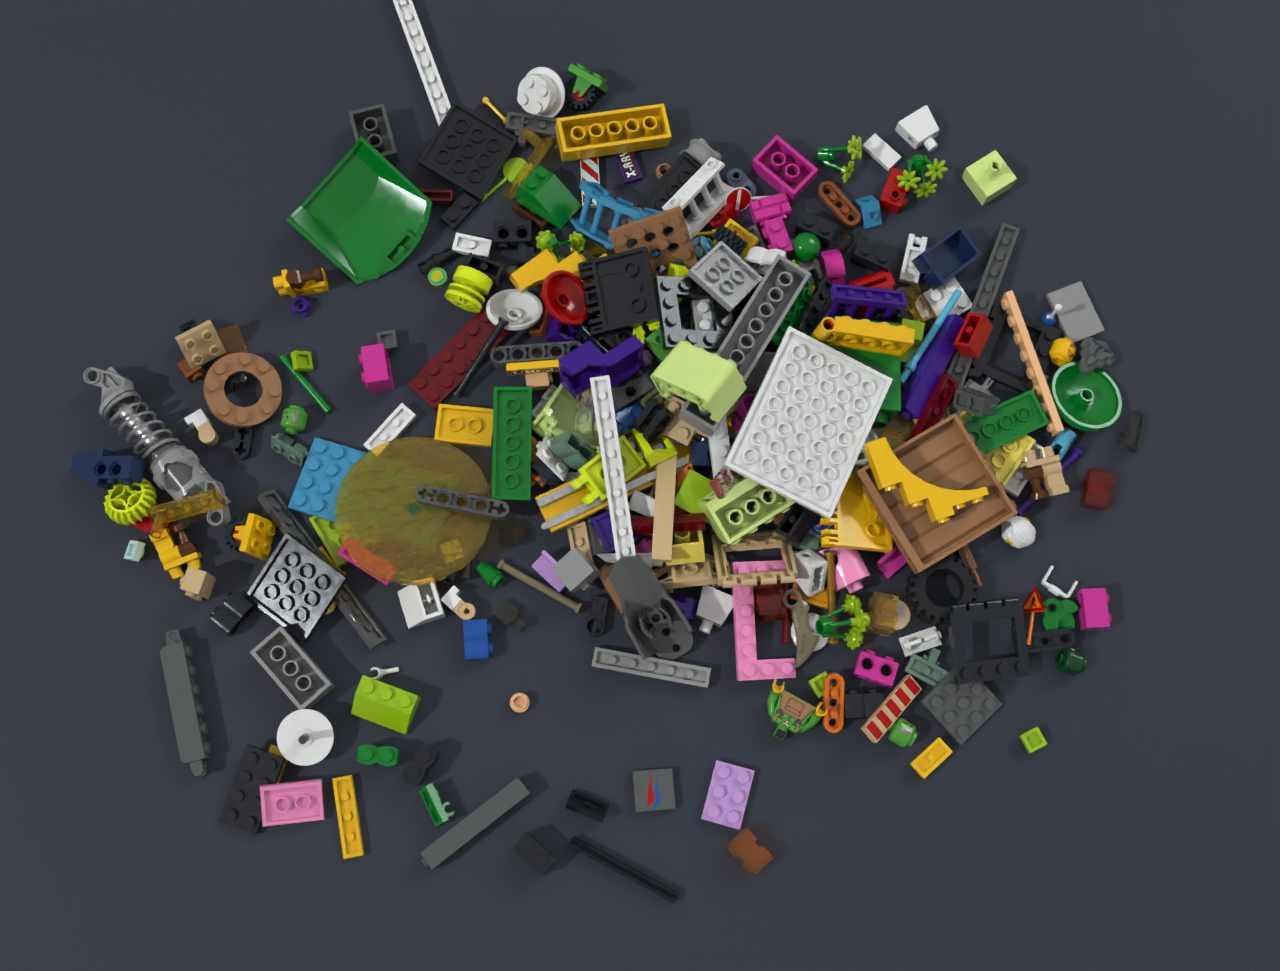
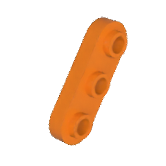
M829 673L823 680V711L828 707L829 710L825 716H822V724L831 733L839 732L844 725V679L837 673ZM832 679L836 680L834 686L830 685V681ZM835 699V704L831 706L830 700ZM831 719H835V723L833 725L829 724V721Z

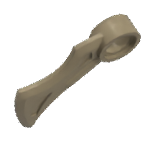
M790 589L783 594L782 603L791 611L797 640L795 667H799L811 655L820 636L809 626L808 611L810 606L797 590ZM795 594L797 596V603L794 605L788 604L786 601L787 595Z

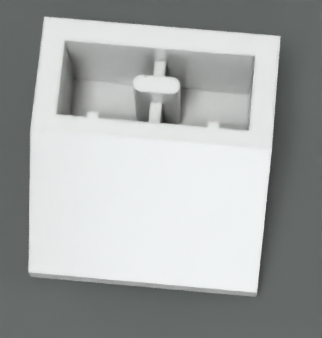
M433 577L414 582L397 592L408 629L446 617Z

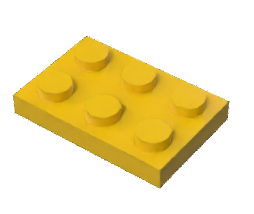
M439 404L434 436L435 442L492 448L493 409Z

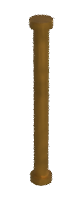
M835 550L824 551V556H826V561L828 562V613L836 610ZM836 615L833 616V617H830L831 619L835 620V622H836ZM829 637L827 643L838 644L839 638Z

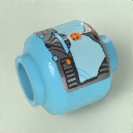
M698 236L691 240L697 262L714 248L711 239H707L704 236Z

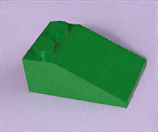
M541 165L518 187L516 201L561 230L582 208V205L557 176Z

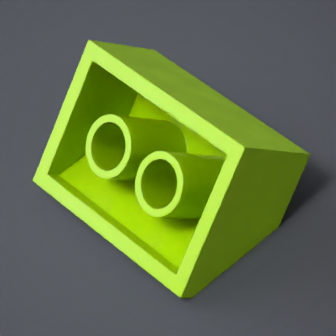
M362 675L355 692L351 714L406 735L421 697Z

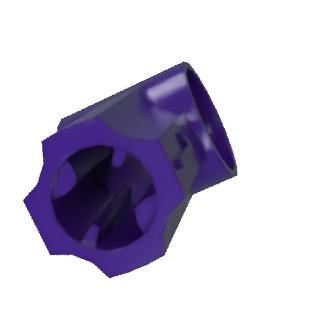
M670 595L679 605L687 619L694 621L699 601Z

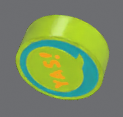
M433 268L428 274L430 284L434 287L444 286L447 282L446 272L442 268Z

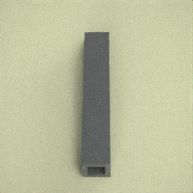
M517 777L420 853L422 856L421 862L427 869L429 867L432 870L531 793Z

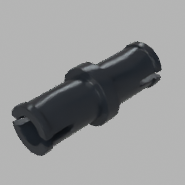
M448 247L438 254H432L429 259L417 264L422 275H424L433 268H439L441 264L455 258V254Z

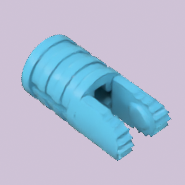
M1063 427L1064 431L1056 436L1050 445L1053 451L1055 449L1060 451L1057 454L1060 456L1059 461L1062 460L1073 440L1077 437L1072 430Z

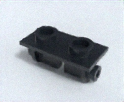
M585 325L581 327L575 336L581 344L590 340L603 354L612 350V347L604 339L598 342L596 339L599 337H593L590 334V326Z

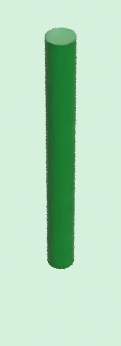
M285 354L281 355L279 359L322 410L326 414L330 413L332 408L300 371L293 370L291 360Z

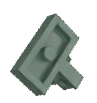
M931 648L928 656L924 654L923 657L912 653L903 670L933 687L948 673V671L939 667L940 662L937 659L941 651L936 648Z

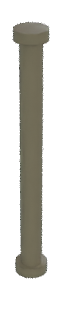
M503 559L499 562L497 570L509 573L574 609V612L577 614L581 610L583 603L573 601L508 565Z

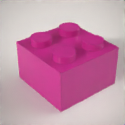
M384 344L360 347L361 354H358L360 365H362L364 372H361V377L366 389L369 388L372 394L394 390L390 357Z

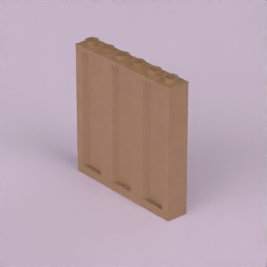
M956 413L896 447L892 452L912 474L937 487L951 490H974L987 487L989 494L983 496V501L975 504L972 501L966 502V507L954 510L955 514L949 516V521L939 524L938 521L931 522L925 503L914 508L911 505L905 506L897 484L896 489L887 492L885 488L878 490L869 464L853 474L914 574L920 573L1018 514L1015 502L1008 498L1005 486L998 482L994 469L988 466L984 453L976 447L973 435L966 431L964 421Z

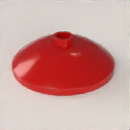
M558 270L549 274L542 285V298L546 309L552 317L560 323L573 326L587 319L589 315H586V310L589 308H586L584 304L583 293L587 292L582 291L584 283L571 272Z

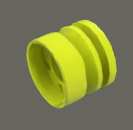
M460 265L457 267L452 278L455 283L449 284V290L446 291L444 296L448 301L464 310L479 313L482 309L481 304L485 302L483 296L488 295L493 281L487 275L474 268Z

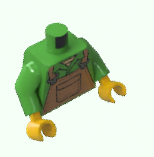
M777 679L773 680V689L767 700L768 714L772 717L771 722L778 725L773 736L784 740L788 731L793 734L797 732L804 733L813 728L822 716L827 714L829 707L825 711L820 709L823 702L814 707L785 691L784 681L781 686H777Z

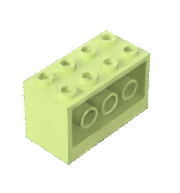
M740 474L733 482H730L731 484L727 489L724 484L721 486L724 493L720 497H718L714 490L697 501L719 541L727 544L731 543L732 545L741 541V537L746 533L752 534L757 531V526L762 523L767 524L774 520L776 514L787 512L791 509L790 506L795 503Z

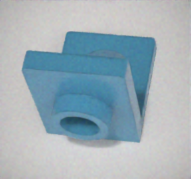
M870 195L855 199V203L861 207L863 227L865 229L882 224L879 201L874 196Z

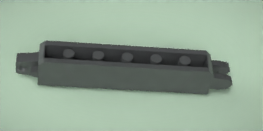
M176 629L166 632V646L160 650L162 667L180 760L190 764L192 775L203 777L207 775L206 760L210 759L209 754L212 753L210 743L206 740L208 729L202 719L204 709L203 705L199 704L198 696H200V689L198 684L195 683L196 669L191 663V657H193L192 649L188 644L184 643L180 630Z

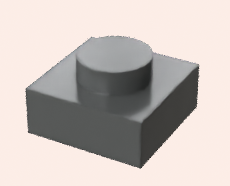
M395 329L376 332L378 344L383 343L387 351L399 349Z

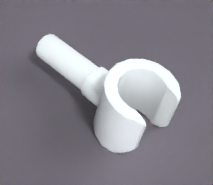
M373 667L370 669V671H378L376 677H371L376 680L381 679L383 675L399 672L398 667L389 669Z

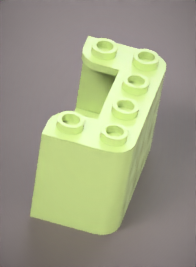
M679 341L650 375L651 380L662 397L669 399L676 394L697 404L701 411L708 410L712 414L710 416L711 420L718 423L747 388L743 381L744 378L739 373L737 364L734 361L723 359L716 353H709L702 347H695L688 341Z

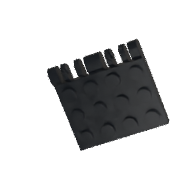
M646 246L578 264V270L581 273L580 280L594 278V282L582 285V291H587L583 293L585 307L589 308L586 310V315L601 314L600 318L588 321V326L591 327L589 332L593 337L659 321L656 292Z

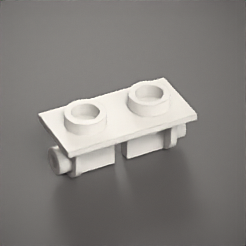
M935 626L898 638L905 657L910 656L912 653L916 654L942 645L940 640L942 635L940 631L936 630Z

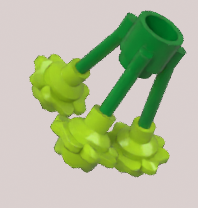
M846 594L845 598H843L844 605L831 613L819 616L815 627L817 633L822 635V638H841L847 641V647L854 650L863 643L864 636L861 632H865L866 627L870 626V617L868 613H864L861 609L862 605L858 597ZM847 611L849 615H855V618L841 622H835V620L830 618ZM838 626H853V628L848 629V633H833Z

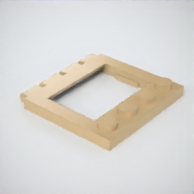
M774 530L757 531L752 534L746 533L741 537L742 540L734 545L721 542L716 535H711L718 585H723V588L737 587V583H740L741 587L756 586L757 582H760L761 585L777 584V580H780L781 584L794 583L795 579H798L792 546L782 541ZM781 548V555L786 570L727 574L725 552Z

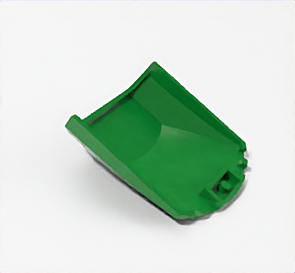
M360 136L346 156L286 220L356 284H360L385 275L409 256L427 227L432 201L363 136Z

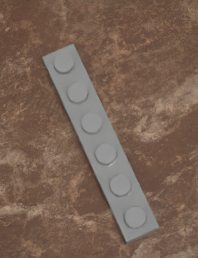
M595 647L591 665L594 668L708 688L711 668L653 657L643 660L640 655Z

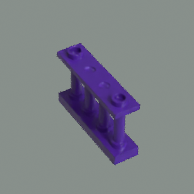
M832 283L830 294L833 304L829 313L825 312L822 320L825 317L850 316L852 319L857 320L868 319L870 321L891 322L890 318L895 309L905 310L907 307L905 292ZM841 304L851 305L847 315L836 314ZM859 306H869L865 316H855ZM877 307L887 308L883 318L873 317Z

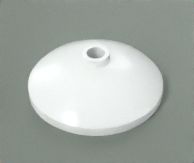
M507 289L494 294L486 305L488 319L494 325H497L498 319L501 316L510 322L504 329L512 331L524 330L535 325L540 320L543 312L542 303L536 295L528 291L520 294L517 289Z

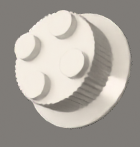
M537 67L532 69L518 86L517 101L525 111L532 115L553 118L561 111L564 105V84L559 75L550 68Z

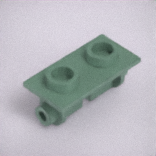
M278 432L276 436L272 435V449L287 457L290 462L302 467L303 458L307 459L308 449L298 442L292 447L291 445L294 443V440L284 433Z

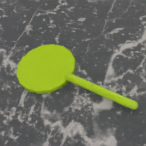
M518 157L509 159L503 166L505 178L492 188L481 202L487 199L507 180L515 184L522 183L530 173L528 163Z

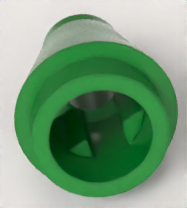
M481 562L476 568V571L479 572L490 588L497 589L505 580L503 572L485 562Z

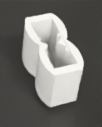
M756 246L749 249L743 260L758 274L765 275L776 256L780 254L786 258V252L780 249L767 250Z

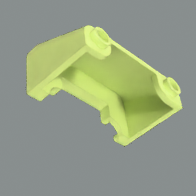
M560 383L533 421L532 429L544 438L547 434L552 439L559 434L572 431L581 438L583 443L590 445L596 455L600 452L596 421H594L595 413L575 399Z

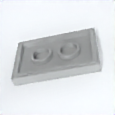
M1081 281L1046 295L1052 310L1055 309L1056 304L1062 305V310L1055 314L1056 319L1065 337L1071 339L1073 343L1080 342L1084 338H1090L1105 331Z

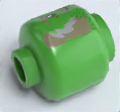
M290 405L289 408L284 409L280 425L286 429V433L297 435V432L304 431L308 414L304 411V408Z
M903 718L897 719L887 730L889 732L888 739L902 748L907 745L910 747L918 735L916 726Z

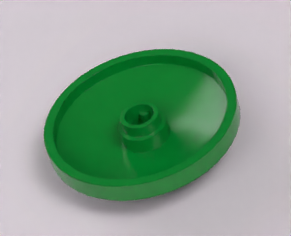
M1070 362L1061 366L1049 382V390L1059 416L1066 423L1079 430L1087 432L1105 430L1118 419L1121 413L1122 398L1119 389L1112 378L1101 369L1095 368L1093 372L1083 374L1079 371V362Z

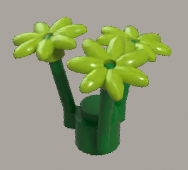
M852 135V141H848V146L819 147L818 161H823V166H830L840 170L844 174L842 176V179H844L843 183H846L851 178L855 162L850 160L848 167H841L831 163V160L834 161L836 152L848 151V153H852V160L856 157L860 161L862 159V139L860 136L856 139Z
M913 155L907 161L908 171L903 170L904 176H897V179L901 181L898 183V187L905 185V190L909 191L911 186L915 188L914 193H918L917 198L923 195L928 198L929 193H936L935 188L937 184L931 185V181H935L937 176L943 179L941 172L948 171L947 167H943L946 161L942 160L938 163L937 158H935L932 163L927 155ZM926 167L929 169V171L925 174V176H931V181H928L927 183L925 182L923 175V171ZM921 180L922 184H919L917 186L915 182H919Z

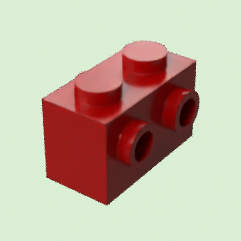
M892 168L880 197L879 205L882 209L898 214L900 208L904 209L907 202L905 194L906 192L910 193L912 187L910 186L909 191L905 190V185L898 187V183L901 181L897 179V176H904L903 171Z
M968 312L954 342V346L961 356L979 359L993 329V325L985 314Z

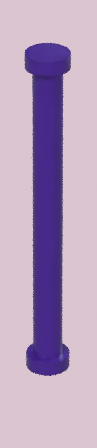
M1074 447L1072 453L1061 463L1062 473L1077 458L1083 456V452L1079 448ZM1043 482L1041 483V490H1044ZM1029 496L1017 507L1018 514L1016 515L1023 517L1024 512L1036 500H1031V496Z

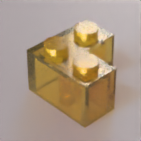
M877 591L873 596H869L867 607H870L868 612L870 626L866 627L865 632L886 637L895 632L898 613L896 612L898 596Z

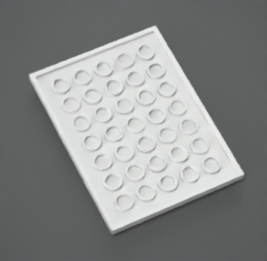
M789 326L723 466L828 519L831 518L893 379Z

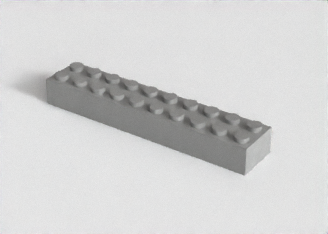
M780 254L774 259L716 353L721 358L731 359L737 364V369L743 376L744 383L811 275L810 272ZM689 400L685 402L678 415V418L712 437L722 421L721 419L718 423L711 420L710 416L712 414L708 410L701 411L697 404Z

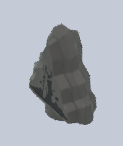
M1092 337L1083 339L1080 344L1082 348L1080 351L1082 359L1079 362L1080 373H1090L1095 368L1109 367L1115 362L1114 353L1109 350V346L1105 341H1097Z

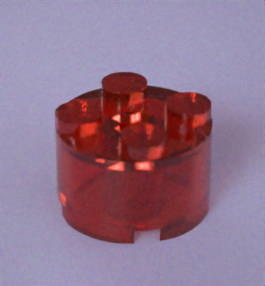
M757 584L753 586V589H755V592H753L754 612L758 614L759 618L755 619L757 624L780 621L782 617H786L785 605H782L781 597H784L782 585Z

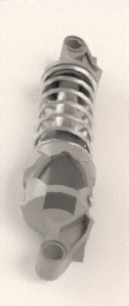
M111 366L106 371L94 367L87 368L83 374L84 381L102 388L99 414L105 420H110L111 427L120 426L117 433L119 436L128 435L125 444L133 445L137 443L133 450L134 454L145 452L142 459L145 460L146 458V463L150 462L149 471L153 475L154 482L161 489H165L180 507H206L208 523L213 526L226 527L231 521L228 507L231 501L225 495L223 484L214 480L200 464V459L192 450H188L184 445H180V441L177 438H172V431L170 429H164V422L157 420L156 413L149 411V405L146 402H141V396L134 389V384L131 380L121 376ZM143 405L146 411L137 413L136 411L139 409V406ZM147 414H151L153 416V420L147 422L144 421L147 417ZM122 418V421L113 424L115 419ZM155 423H159L161 425L160 430H152ZM128 425L130 429L121 433V430ZM163 432H167L169 434V438L160 437L162 436ZM136 434L138 438L129 442V439ZM142 443L146 446L145 448L137 451L138 447ZM220 513V514H221V520H220L219 522H217V519H216V518H217V515Z

